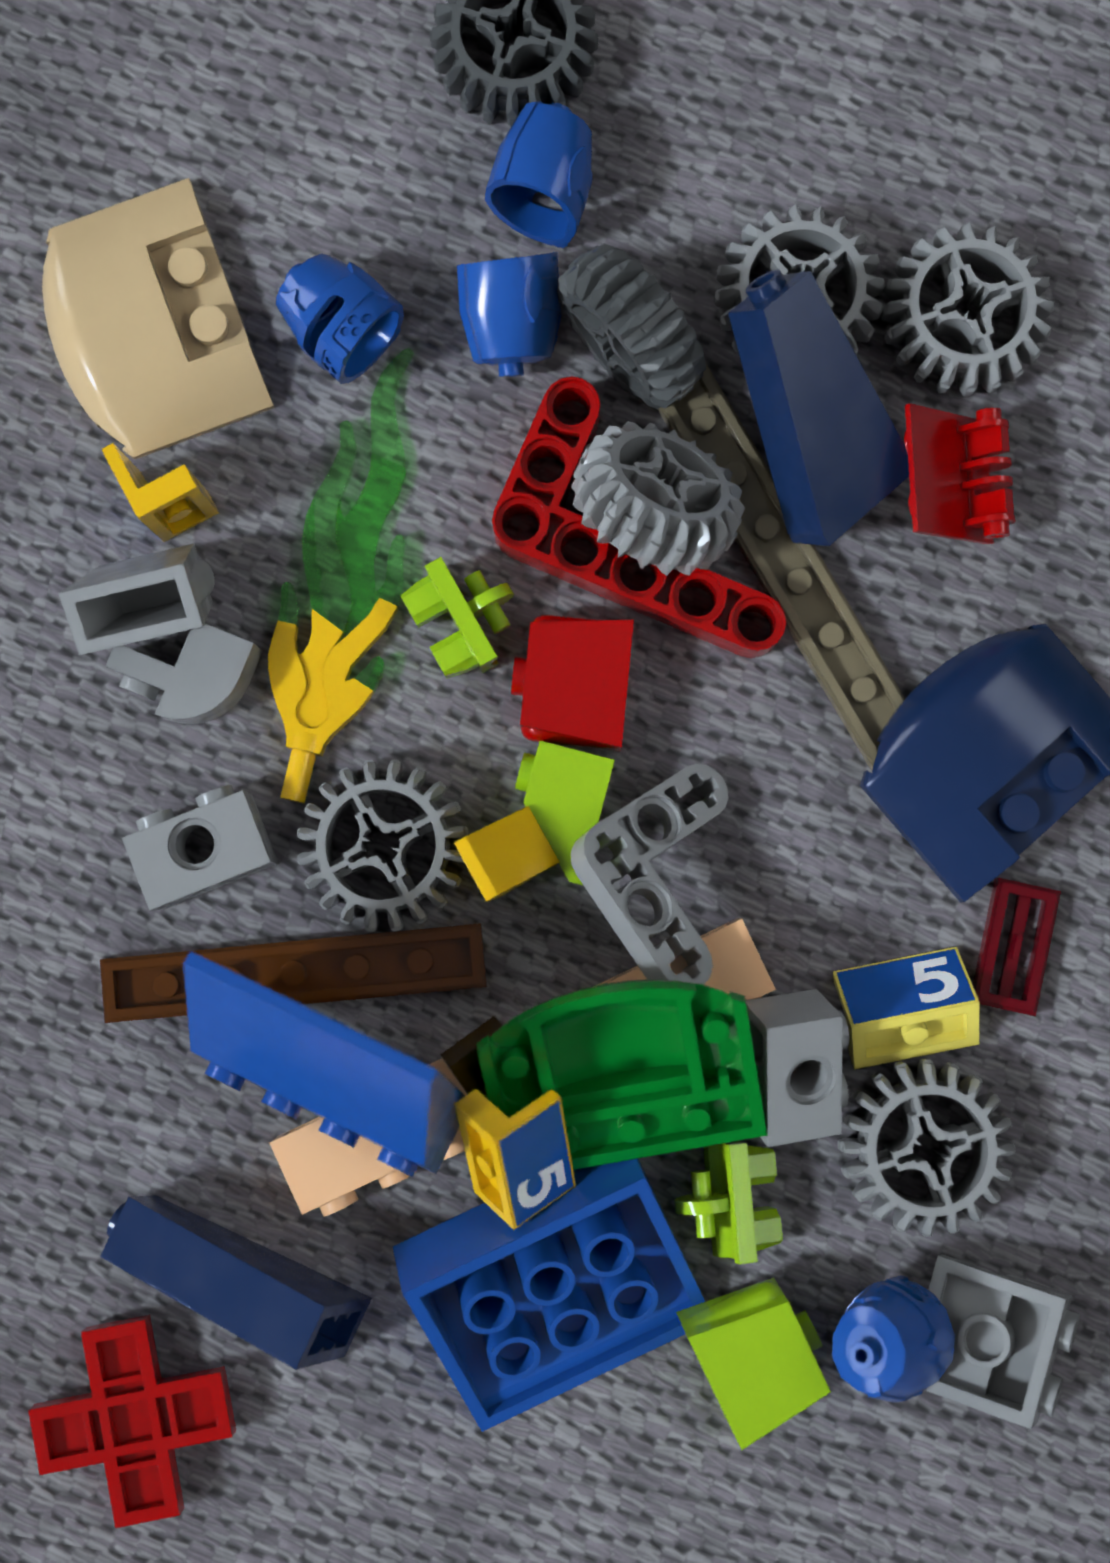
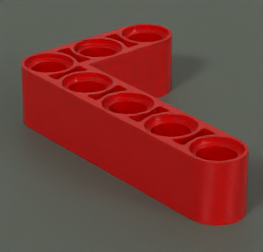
M578 377L561 378L551 384L543 397L494 509L492 524L495 541L500 550L514 560L739 656L756 658L770 652L784 634L786 618L779 602L769 595L710 570L696 568L688 576L674 568L668 575H665L653 564L646 565L655 576V583L650 588L644 591H634L623 584L620 572L628 564L638 563L637 559L629 555L618 557V549L612 544L597 542V529L588 528L581 524L583 516L563 508L572 489L571 486L575 479L574 472L587 445L592 443L597 432L600 417L599 395L592 384ZM575 401L584 405L589 415L579 424L568 425L559 421L554 411L564 402ZM544 457L554 458L561 463L564 472L554 482H539L529 473V468L533 462ZM517 514L530 515L538 522L539 530L528 540H513L504 531V526L508 519ZM572 539H587L597 549V556L587 565L576 566L565 560L561 553L562 548ZM687 588H702L712 599V611L704 616L689 615L680 606L679 594ZM746 612H757L763 615L770 625L769 638L759 642L746 639L738 628L739 616Z

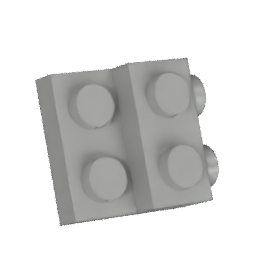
M943 1254L938 1255L928 1290L935 1294L947 1309L955 1334L953 1361L940 1380L924 1390L1028 1429H1032L1038 1423L1040 1413L1052 1417L1063 1382V1378L1051 1374L1057 1350L1060 1349L1068 1353L1071 1351L1080 1320V1314L1069 1311L1072 1295L1011 1274L1002 1275Z

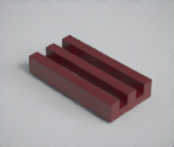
M1003 878L994 879L973 981V988L978 997L979 1004L1036 1016L1061 891ZM1010 893L1017 895L996 995L989 993ZM1032 898L1042 902L1022 1000L1011 998Z

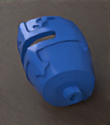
M541 101L526 103L525 107L521 110L499 146L485 193V202L492 212L513 230L530 239L547 245H553L557 248L568 246V243L577 232L593 181L592 131L586 122L573 114L567 106L560 103L543 104ZM541 192L558 203L563 211H555L532 203V198L535 193Z
M557 251L533 256L457 265L460 317L472 359L476 364L498 365L499 377H513L524 375L523 364H533L551 358L558 338L561 320V303L559 302L557 286L559 285L558 278L560 277Z
M322 253L307 259L304 263H298L293 266L287 273L285 281L276 297V306L296 337L301 350L323 370L328 371L340 384L352 382L364 374L379 359L392 342L396 340L401 331L400 328L404 318L403 305L367 272L350 261L346 264L330 255Z
M900 1275L869 1285L853 1299L833 1334L832 1357L840 1377L857 1391L875 1399L902 1402L923 1394L922 1391L940 1380L953 1361L955 1334L947 1309L935 1294L918 1283L909 1281L908 1277Z

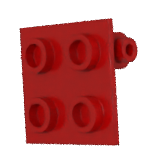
M912 403L905 404L906 431L904 444L908 453L910 478L908 506L912 516L913 533L981 544H994V539L1010 536L1009 525L1014 524L1016 519L1014 515L1013 490L1007 489V487L1013 485V477L1007 475L989 476L991 472L1007 469L1012 466L1010 457L995 456L1010 452L1009 421L1002 419L1001 409L984 408L977 410L975 419Z

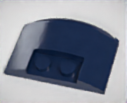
M1047 624L1032 625L1028 627V630L997 634L965 649L943 663L909 693L881 731L877 739L880 744L872 773L868 770L864 771L860 787L959 902H965L1021 858L1019 855L1105 777L1110 776V697Z

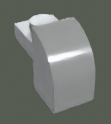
M204 623L203 627L189 631L175 667L123 645L113 647L106 667L123 675L119 687L155 701L159 690L163 691L164 693L155 715L174 723L192 725L206 723L223 716L241 700L250 684L263 651L256 644Z

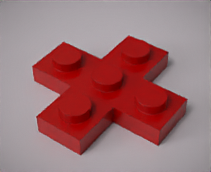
M150 1314L86 1327L81 1332L91 1393L35 1403L28 1410L39 1475L104 1463L115 1528L180 1516L185 1506L174 1449L231 1438L236 1432L225 1366L161 1378Z

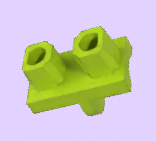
M442 557L425 565L428 576L417 581L400 596L418 628L449 612L459 631L429 647L446 679L467 673L478 666L482 673H485L499 665L498 657L476 619L484 616L494 634L500 633L511 625L501 608L503 604L514 596L509 583L499 584L490 588L481 571H475L464 578L474 597L469 602H466Z
M740 1141L703 1147L705 1170L691 1171L693 1194L674 1199L675 1213L695 1216L696 1237H711L713 1256L732 1258L739 1265L758 1262L757 1251L780 1244L783 1241L781 1217L778 1214L777 1208L769 1206L753 1208L751 1191L752 1185L775 1182L777 1176L775 1151L772 1148L747 1145V1143Z

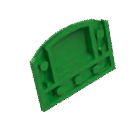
M634 980L602 984L573 991L538 1004L513 1017L491 1037L487 1035L477 1043V1054L488 1100L508 1118L551 1089L561 1096L573 1170L767 1136L746 1001L743 995L731 991L728 994L703 984L674 980Z

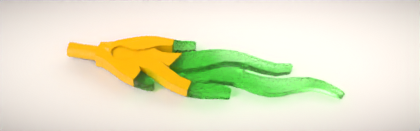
M410 348L402 350L381 373L371 397V462L365 485L356 504L344 518L341 510L342 498L349 484L358 453L352 424L345 420L340 424V449L306 514L302 535V554L312 607V632L309 644L301 654L298 653L297 647L300 609L296 589L290 582H285L281 587V608L268 652V672L271 689L285 727L286 747L291 749L280 798L305 804L316 755L323 756L332 738L365 707L375 693L384 673V660L380 657H375L355 678L349 680L355 665L388 629L399 609L400 595H402L404 588V557L406 549L404 536L396 535L391 543L386 579L383 586L377 591L374 564L382 528L387 516L398 500L406 478L405 453L398 429L395 399L398 385L414 356Z

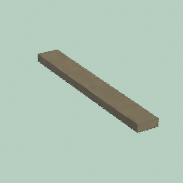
M706 364L703 377L693 385L694 389L680 401L675 400L666 409L660 407L657 410L670 431L675 429L678 437L688 442L696 440V447L704 453H714L717 455L716 464L719 467L728 468L733 472L730 482L737 484L741 488L742 494L739 500L745 507L741 516V524L736 531L735 541L766 594L778 601L784 610L786 627L872 771L880 744L877 739L905 697L816 547L812 544L793 543L789 537L772 474Z

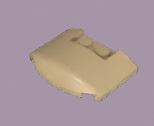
M189 178L49 229L46 241L48 250L42 275V291L48 331L55 355L69 386L86 413L99 428L101 427L102 430L125 445L122 448L125 453L133 459H137L275 408Z

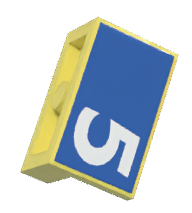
M957 947L833 971L834 984L849 1029L848 1051L854 1070L979 1045V1000Z

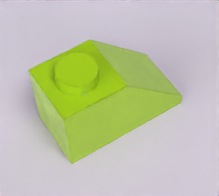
M539 741L536 755L524 752L515 789L526 792L523 802L524 806H529L556 854L560 862L558 864L569 883L582 886L583 884L577 877L571 864V851L574 843L590 828L599 823L615 760Z

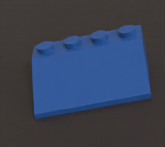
M191 951L189 952L184 962L190 1049L191 1052L210 1062L204 1074L238 1091L241 1090L245 1080L267 1090L261 1100L262 1103L294 1119H297L303 1108L324 1119L319 1128L320 1132L352 1148L355 1147L359 1137H362L382 1147L377 1160L406 1175L413 1177L418 1166L432 1173H437L460 1127L454 1103L465 1097L443 1074L414 1058Z
M639 1159L573 1170L576 1186L515 1230L486 1203H482L392 1246L402 1294L482 1432L685 1335L686 1333L676 1312L706 1302Z

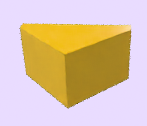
M529 806L454 842L486 902L498 899L560 863Z

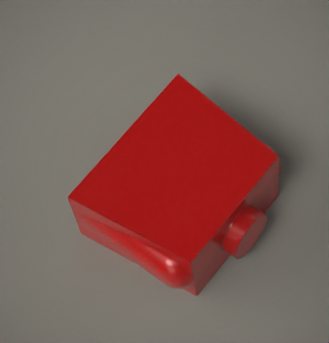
M540 615L533 622H530L527 658H514L511 695L523 696L520 727L524 738L532 742L544 741L559 745L621 751L634 619L595 620Z

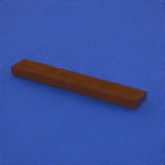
M481 923L191 951L301 1005L487 987ZM190 951L100 959L105 1023L187 1016L184 962Z

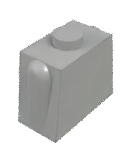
M195 543L100 565L58 594L79 655L203 627L213 605L210 593L213 591L215 579L211 566L206 561L199 559Z

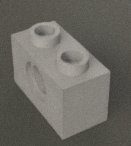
M226 785L196 797L195 800L198 805L196 809L175 817L172 808L155 812L136 821L139 831L123 837L122 841L149 911H162L279 864L252 793L244 790L234 793L232 785ZM205 827L213 836L214 849L207 860L195 863L186 853V840L192 831Z
M817 989L745 1000L767 1136L760 1138L767 1147L841 1134L842 1108L847 1106L849 1100L847 1082L842 1073V1050L847 1049L849 1045V1029L843 1013L836 1010ZM803 1062V1064L798 1069L794 1070L799 1064Z

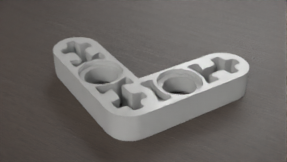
M693 764L685 767L600 821L574 843L571 851V864L577 877L647 980H674L704 985L710 978L713 968L712 956L707 945L649 862L704 826L726 808L729 798L728 787L723 777L715 769L705 764ZM698 788L702 792L704 799L696 802L681 813L675 802L688 792ZM639 811H650L661 820L664 828L662 840H652L643 834L638 825L637 816ZM608 847L612 851L614 858L600 864L596 860L594 853ZM626 874H629L632 880L616 891L612 884ZM631 894L641 895L652 904L655 914L652 926H643L631 917L627 903ZM667 930L670 937L654 947L650 939ZM681 955L686 960L688 966L676 975L671 970L669 964Z

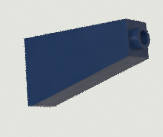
M779 269L765 273L751 282L745 289L748 297L732 309L728 315L787 533L793 543L830 546L909 477L908 453L812 272L782 274Z
M157 1195L128 1197L127 1201L115 1211L107 1227L109 1239L100 1256L295 1370L345 1357L372 1299L355 1289Z

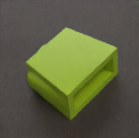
M774 1277L676 1312L741 1450L831 1392L813 1355V1351L823 1347L817 1331L805 1310L794 1314L789 1301Z

